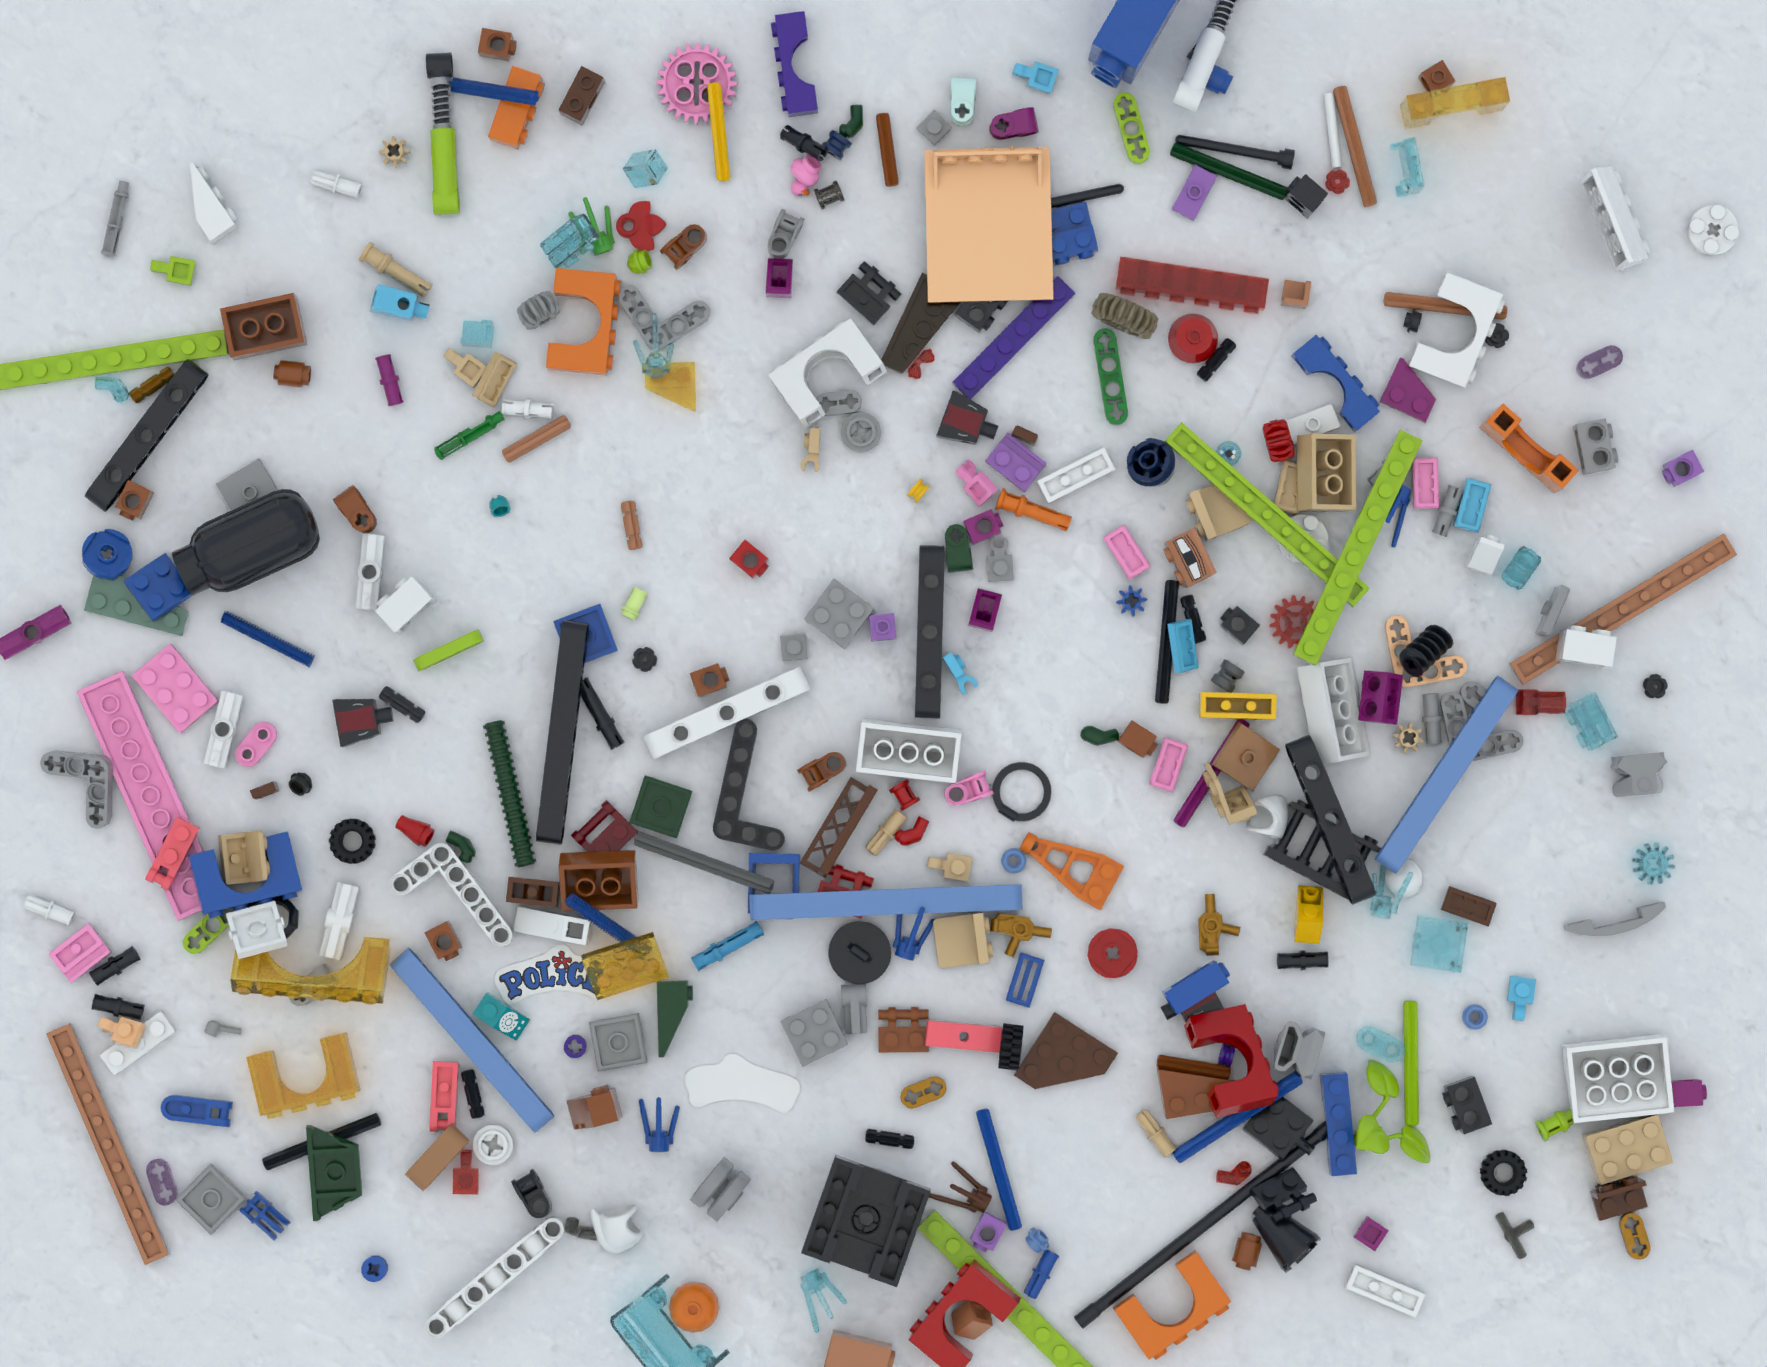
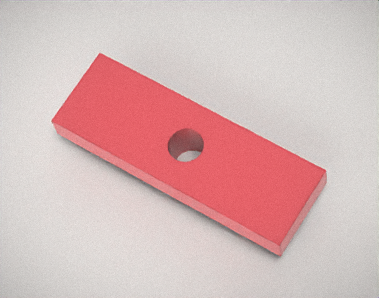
M927 1020L924 1045L1000 1053L1002 1027ZM962 1032H966V1038L959 1039V1035Z

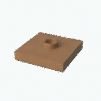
M1238 722L1212 765L1249 790L1254 791L1280 749Z

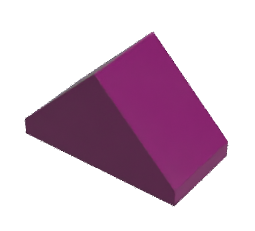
M768 258L766 297L791 298L793 259Z
M978 588L968 626L993 632L1002 594Z

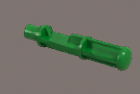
M500 411L492 416L487 415L483 423L473 429L467 428L439 446H436L434 448L436 456L443 460L490 430L495 429L497 424L505 420Z

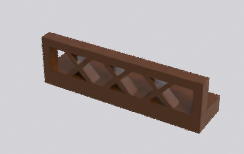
M850 777L800 864L826 878L878 789L871 785L867 787ZM852 785L865 792L860 801L849 802L847 792ZM845 797L846 804L840 805ZM857 805L852 813L851 806ZM848 808L849 820L837 824L835 818L836 811ZM831 819H832L834 825L828 826V824L830 823V821H831ZM844 826V828H843V830L841 831V833H839V829H838V828ZM835 829L837 840L833 844L824 846L822 834L824 831ZM820 840L821 847L815 848L816 844ZM831 848L830 852L827 855L825 849ZM822 850L825 860L820 868L807 861L812 852Z

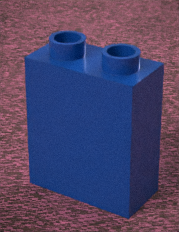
M1117 0L1092 43L1088 58L1090 62L1094 63L1091 74L1113 88H1117L1121 80L1132 84L1180 0Z

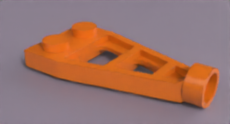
M1028 832L1019 849L1036 859L1077 898L1101 910L1124 866L1103 854L1037 838L1038 836ZM1036 841L1038 844L1037 848L1035 850H1031ZM1056 849L1068 855V859L1062 869H1058L1048 862L1047 855L1050 850ZM1075 860L1086 861L1093 866V871L1085 884H1079L1069 874V867Z

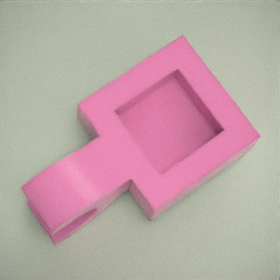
M967 460L955 471L966 482L963 489L979 507L998 490L982 471L978 474L976 473V467L970 460Z

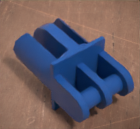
M255 1191V1196L252 1200L248 1199V1204L239 1210L252 1224L255 1223L275 1241L277 1235L260 1219L262 1218L280 1234L284 1231L283 1226L268 1211L286 1226L291 1222L272 1206V1202H269L262 1194ZM260 1201L266 1205L263 1210L257 1206ZM253 1209L259 1213L256 1218L250 1214Z

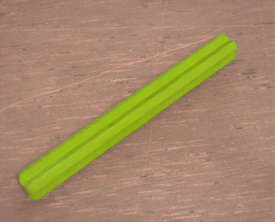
M1404 1001L1405 1124L1415 1126L1419 1124L1417 1001Z

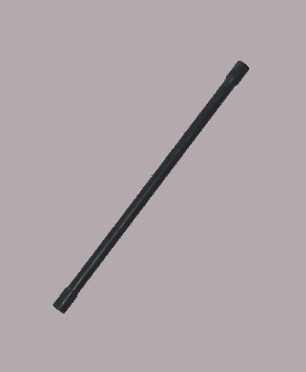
M1326 1120L1304 1138L1313 1147L1327 1139ZM1296 1147L1288 1153L1283 1161L1277 1159L1101 1298L1075 1315V1320L1084 1329L1113 1303L1251 1197L1252 1188L1279 1175L1306 1153L1299 1147Z

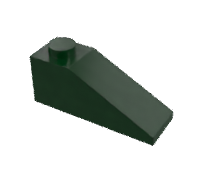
M688 980L657 981L659 1057H665L689 1006V1001H693V985L688 986Z

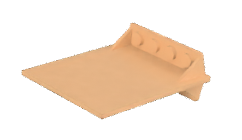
M1012 145L1011 148L986 147L979 149L925 150L928 303L1053 300L1050 148H1013Z

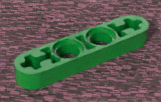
M1103 328L1095 333L1093 344L1106 420L1110 424L1121 425L1128 417V408L1117 340L1112 330ZM1103 333H1106L1107 337H1111L1112 341L1108 342V351L1114 349V354L1106 353L1101 356L1099 355V351L1104 352L1103 343H1098V339L1101 338ZM1105 358H1112L1115 361L1116 367L1113 371L1107 372L1102 368L1101 363ZM1114 382L1119 385L1120 392L1118 395L1110 396L1106 393L1105 387L1108 383ZM1122 398V403L1118 402L1117 406L1118 410L1123 411L1124 415H1121L1120 420L1116 421L1115 417H1110L1109 415L1114 410L1113 403L1108 405L1107 400L1115 401Z

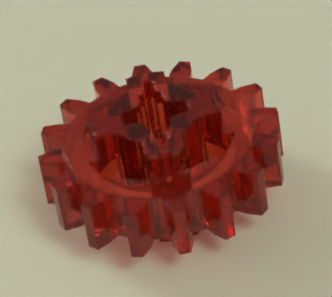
M1292 595L1291 602L1283 598L1281 600L1282 607L1279 605L1274 606L1277 614H1270L1269 616L1275 619L1274 623L1269 624L1270 628L1276 629L1272 637L1279 635L1280 640L1278 644L1280 645L1285 641L1288 642L1287 649H1291L1293 644L1297 646L1300 639H1292L1290 637L1294 633L1303 634L1307 625V616L1309 613L1312 615L1314 610L1312 608L1314 601L1312 600L1308 604L1305 603V596H1302L1297 601L1295 595ZM1291 606L1302 607L1299 612H1291L1286 609ZM1280 617L1285 620L1286 628L1283 632L1280 627ZM1290 617L1294 619L1300 617V624L1303 628L1298 626L1292 628L1293 622L1290 620Z

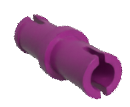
M391 354L376 357L375 360L377 361L381 376L379 381L380 385L384 387L388 407L404 403L397 382L399 381V376L395 374Z

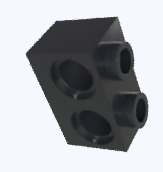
M1305 174L1302 178L1297 176L1286 189V192L1289 194L1285 200L1308 219L1324 201L1328 193Z
M1008 301L963 302L955 313V317L978 333L982 329L987 331L995 320L992 315L996 309L1002 310ZM975 308L982 310L984 317L980 321L972 320L969 316L971 310Z
M1469 1076L1444 1086L1446 1092L1442 1093L1443 1099L1447 1107H1452L1454 1116H1451V1120L1456 1131L1460 1130L1465 1135L1492 1125L1474 1076ZM1460 1087H1465L1468 1092L1467 1098L1463 1101H1458L1455 1097V1092ZM1468 1111H1474L1476 1114V1121L1471 1125H1467L1464 1122V1115Z

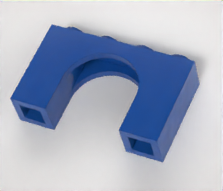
M288 831L266 836L267 849L265 854L269 862L270 873L265 883L259 889L249 893L236 892L226 886L219 873L214 849L189 855V863L202 915L208 914L209 918L224 915L223 910L233 908V911L248 908V904L257 902L260 905L273 901L272 898L282 896L283 900L298 897L297 892L302 891Z

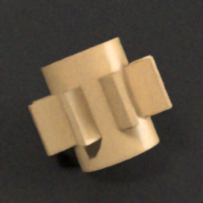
M392 136L391 142L382 141L385 148L379 151V154L382 156L386 155L383 162L385 165L391 161L396 169L400 162L407 164L405 154H410L411 151L410 149L403 148L406 145L404 139L399 143L395 136ZM390 149H398L400 155L398 157L396 155L391 156Z
M1412 723L1408 724L1407 729H1404L1402 725H1398L1399 734H1392V737L1397 738L1398 741L1394 747H1404V754L1408 752L1409 747L1415 752L1418 751L1417 742H1424L1418 736L1422 729H1412ZM1404 732L1413 734L1414 737L1411 738L1412 744L1409 742L1403 743L1402 739L1405 738Z

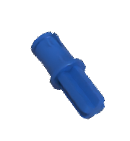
M1048 1249L1044 1251L1037 1267L1032 1269L1034 1272L1024 1289V1293L1033 1299L1038 1297L1046 1280L1051 1278L1049 1274L1059 1255Z

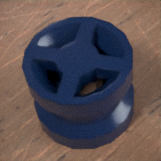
M831 130L827 142H823L822 145L828 148V154L838 160H842L844 157L843 152L845 149L850 148L852 143L838 132Z

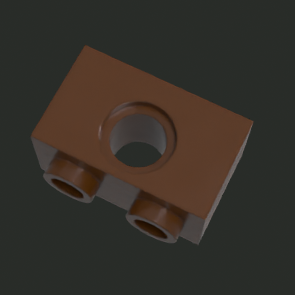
M581 66L559 108L560 115L583 126L605 84L604 77Z
M508 877L506 902L558 907L560 882Z

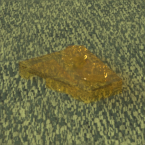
M695 362L645 363V389L691 411H696Z

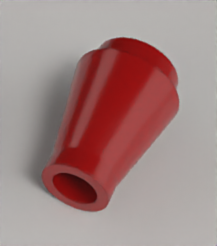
M404 815L398 819L395 826L413 843L423 847L429 844L435 831L430 827V824L408 818Z

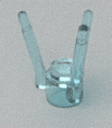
M653 313V352L645 360L638 341L634 340L633 344L642 365V373H647L651 378H661L670 372L674 344L669 345L666 358L659 352L657 314Z
M1381 864L1378 894L1377 874H1372V883L1376 896L1372 897L1370 910L1372 916L1389 919L1391 913H1397L1398 905L1410 883L1413 873H1408L1394 902H1391L1392 898L1390 896L1383 895L1386 867Z
M817 1268L800 1277L803 1282L800 1286L805 1295L815 1333L819 1332V1327L810 1292L811 1294L816 1292L830 1319L834 1316L821 1289L825 1288L823 1282L842 1304L847 1303L842 1294L830 1282L826 1273H820Z

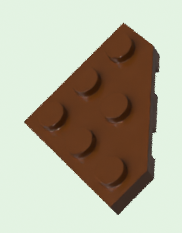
M1054 1012L1014 1076L1034 1089L1099 1076L1106 1073L1118 1053Z

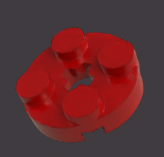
M1109 928L1098 932L1091 939L1087 956L1091 967L1096 973L1105 978H1118L1127 975L1134 968L1137 962L1138 950L1134 939L1127 932ZM1108 947L1111 949L1117 947L1119 949L1117 951L1119 955L1117 960L1115 958L1107 959L1108 953L1106 950Z

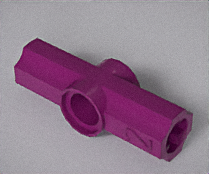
M62 605L51 609L32 621L25 622L21 627L1 637L0 655L3 659L7 660L32 645L41 643L45 638L72 624ZM31 626H36L39 631L35 639H30L27 635V631Z

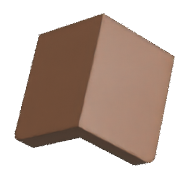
M1284 280L1281 305L1306 309L1309 301L1311 281L1304 283Z
M967 1300L951 1313L954 1333L957 1336L976 1339L993 1326L991 1312L974 1301Z

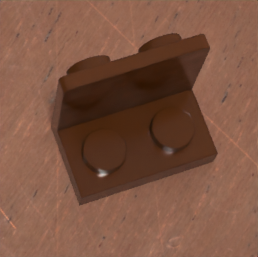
M1632 1175L1619 1179L1620 1183L1610 1184L1609 1182L1603 1185H1595L1596 1190L1590 1191L1598 1220L1602 1221L1648 1207L1642 1188L1647 1186L1646 1181Z

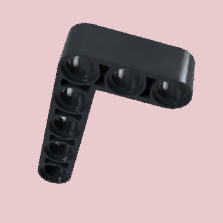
M743 719L734 728L713 823V832L717 838L767 850H778L785 842V836L781 830L738 820L757 737L756 724L749 719ZM744 723L751 724L753 727L752 735L747 738L742 737L739 733V728ZM738 748L747 750L748 757L743 762H737L734 759V751ZM733 772H738L742 776V783L737 787L731 786L728 782V777ZM733 797L736 799L737 806L733 811H726L724 809L723 801L725 798ZM722 821H727L731 825V832L726 836L720 835L717 830L718 824ZM745 827H753L755 829L756 837L752 841L743 839L742 831ZM771 832L778 833L781 838L780 843L775 847L769 846L766 841L767 835Z

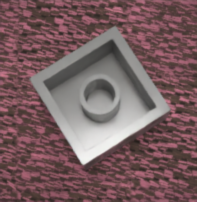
M833 579L804 620L843 649H846L869 615L874 611V607L839 581Z
M827 999L781 1020V1024L802 1067L848 1045Z

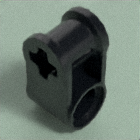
M531 1169L528 1175L519 1180L513 1179L511 1181L517 1195L523 1201L528 1213L532 1217L543 1218L550 1214L552 1203L534 1169ZM532 1181V1184L523 1188L524 1185ZM536 1200L545 1202L546 1210L543 1214H538L534 1211L533 1204Z

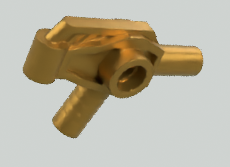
M1205 894L1206 913H1203L1198 919L1199 949L1205 952L1206 956L1219 955L1218 940L1220 933L1239 936L1241 927L1222 923V915L1217 913L1215 909V894Z
M998 913L994 919H991L990 931L1012 936L1004 954L1013 958L1021 940L1029 941L1032 936L1051 938L1052 928L1034 926L1029 917Z

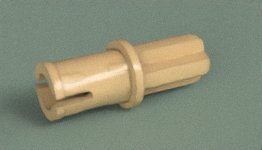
M895 809L882 826H878L880 829L868 842L866 849L873 855H878L891 838H895L893 835L907 821V818Z
M1144 1110L1136 1116V1120L1149 1136L1147 1139L1152 1140L1163 1158L1176 1150V1147L1164 1133V1127L1161 1128L1148 1110Z

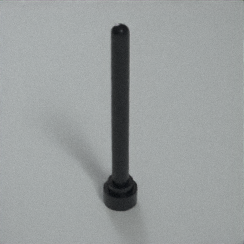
M1178 135L1175 138L1176 143L1184 146L1277 162V165H1282V168L1290 170L1292 169L1295 150L1285 148V151L1275 152L1185 135Z
M1115 184L1052 197L1051 208L1120 194L1124 191V187L1122 184Z

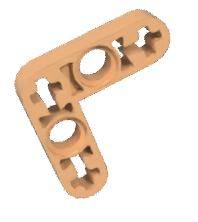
M1393 616L1385 623V633L1393 673L1401 675L1404 668L1400 663V658L1395 656L1394 649L1399 644L1407 647L1412 642L1407 620L1401 616ZM1393 620H1397L1398 624H1403V628L1399 630L1400 637L1406 636V641L1399 640L1392 643L1391 638H1397L1395 630H1390V626L1394 624ZM1460 656L1440 658L1434 664L1437 668L1435 678L1429 679L1423 673L1420 677L1422 681L1418 682V677H1412L1409 679V683H1405L1403 679L1402 687H1412L1459 678L1465 674L1467 663ZM1452 660H1456L1457 664L1461 663L1462 668L1458 669V674H1455L1453 670L1444 671L1446 677H1442V667L1439 662H1444L1443 667L1452 665Z

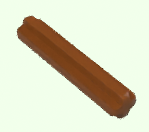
M879 113L876 115L885 185L886 187L897 186L899 182L890 117L888 113Z
M1158 1055L1156 1066L1160 1069L1229 1079L1231 1067L1229 1068L1226 1065L1166 1055Z

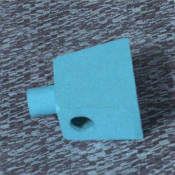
M378 284L375 288L370 312L410 321L412 316L426 319L430 304L416 301L417 294ZM398 301L406 302L407 309H400L397 304Z

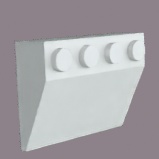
M1612 166L1591 169L1580 181L1616 271L1620 272L1645 262L1649 259L1647 254H1650L1647 242L1641 240L1638 233L1641 230L1637 218L1632 217L1630 213L1631 202L1628 195L1622 193L1620 188L1622 180L1618 171H1614Z
M1663 1034L1562 1045L1564 1070L1573 1123L1674 1112L1667 1037Z

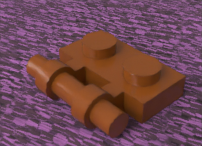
M888 1007V1010H878V1020H888V1027H878L879 1053L929 1052V1046L924 1045L926 1027H919V1019H929L928 1009L911 1007V1009L896 1010V1007ZM911 1019V1027H896V1020Z

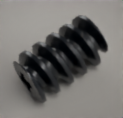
M1429 625L1412 643L1408 644L1399 655L1400 663L1409 675L1421 677L1424 672L1429 670L1430 666L1435 664V661L1439 660L1448 649L1452 648L1454 644L1453 639L1444 628L1438 625Z

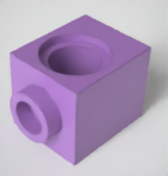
M1693 450L1662 465L1664 468L1662 471L1663 477L1668 484L1672 483L1673 487L1704 472ZM1677 463H1682L1686 466L1687 473L1685 476H1679L1676 473L1675 467Z
M894 613L869 615L871 642L896 639Z
M984 1212L970 1237V1240L974 1241L972 1246L983 1252H986L987 1249L993 1251L1007 1223ZM987 1226L993 1228L995 1232L993 1238L990 1240L981 1238L980 1231L982 1228Z

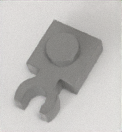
M1003 538L1004 544L1001 548L994 546V539L989 541V547L994 552V556H987L988 582L1014 580L1012 555H1005L1008 547L1007 538Z

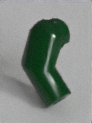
M863 105L850 106L851 120L847 124L840 125L839 134L852 138L862 129Z
M1086 726L1080 733L1082 740L1095 746L1119 740L1117 729L1102 731L1094 726Z
M450 830L446 842L460 848L461 854L459 859L470 863L472 857L476 855L470 839Z

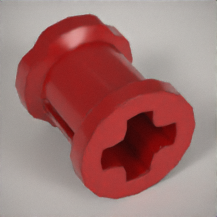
M908 779L889 789V792L894 793L900 803L901 811L920 801V798L916 797L909 787Z

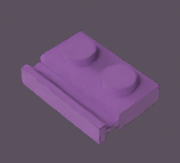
M1009 433L1005 435L985 460L988 465L1023 492L1027 490L1047 464Z

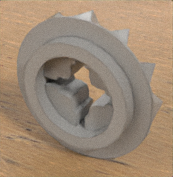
M857 412L847 417L843 422L841 437L849 449L856 452H866L874 448L879 442L881 428L875 417L865 412ZM857 422H859L863 429H872L865 434L864 443L859 436H850L857 431Z

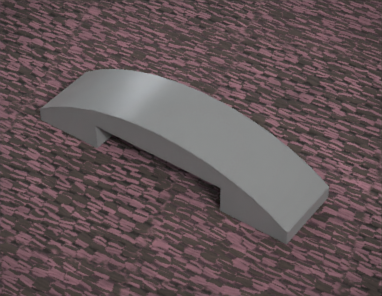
M1658 902L1637 907L1639 918L1593 928L1592 920L1587 919L1566 924L1564 929L1572 933L1589 936L1620 934L1648 923L1666 908L1665 902Z

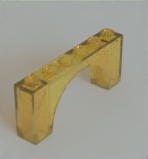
M364 937L360 951L348 965L334 973L315 977L301 976L288 972L275 963L268 952L238 959L235 949L230 978L232 992L242 995L250 993L262 994L267 997L275 995L287 996L292 999L303 997L313 998L318 1001L329 999L338 1000L343 1003L355 1001L369 1005L383 1004L390 959V940Z

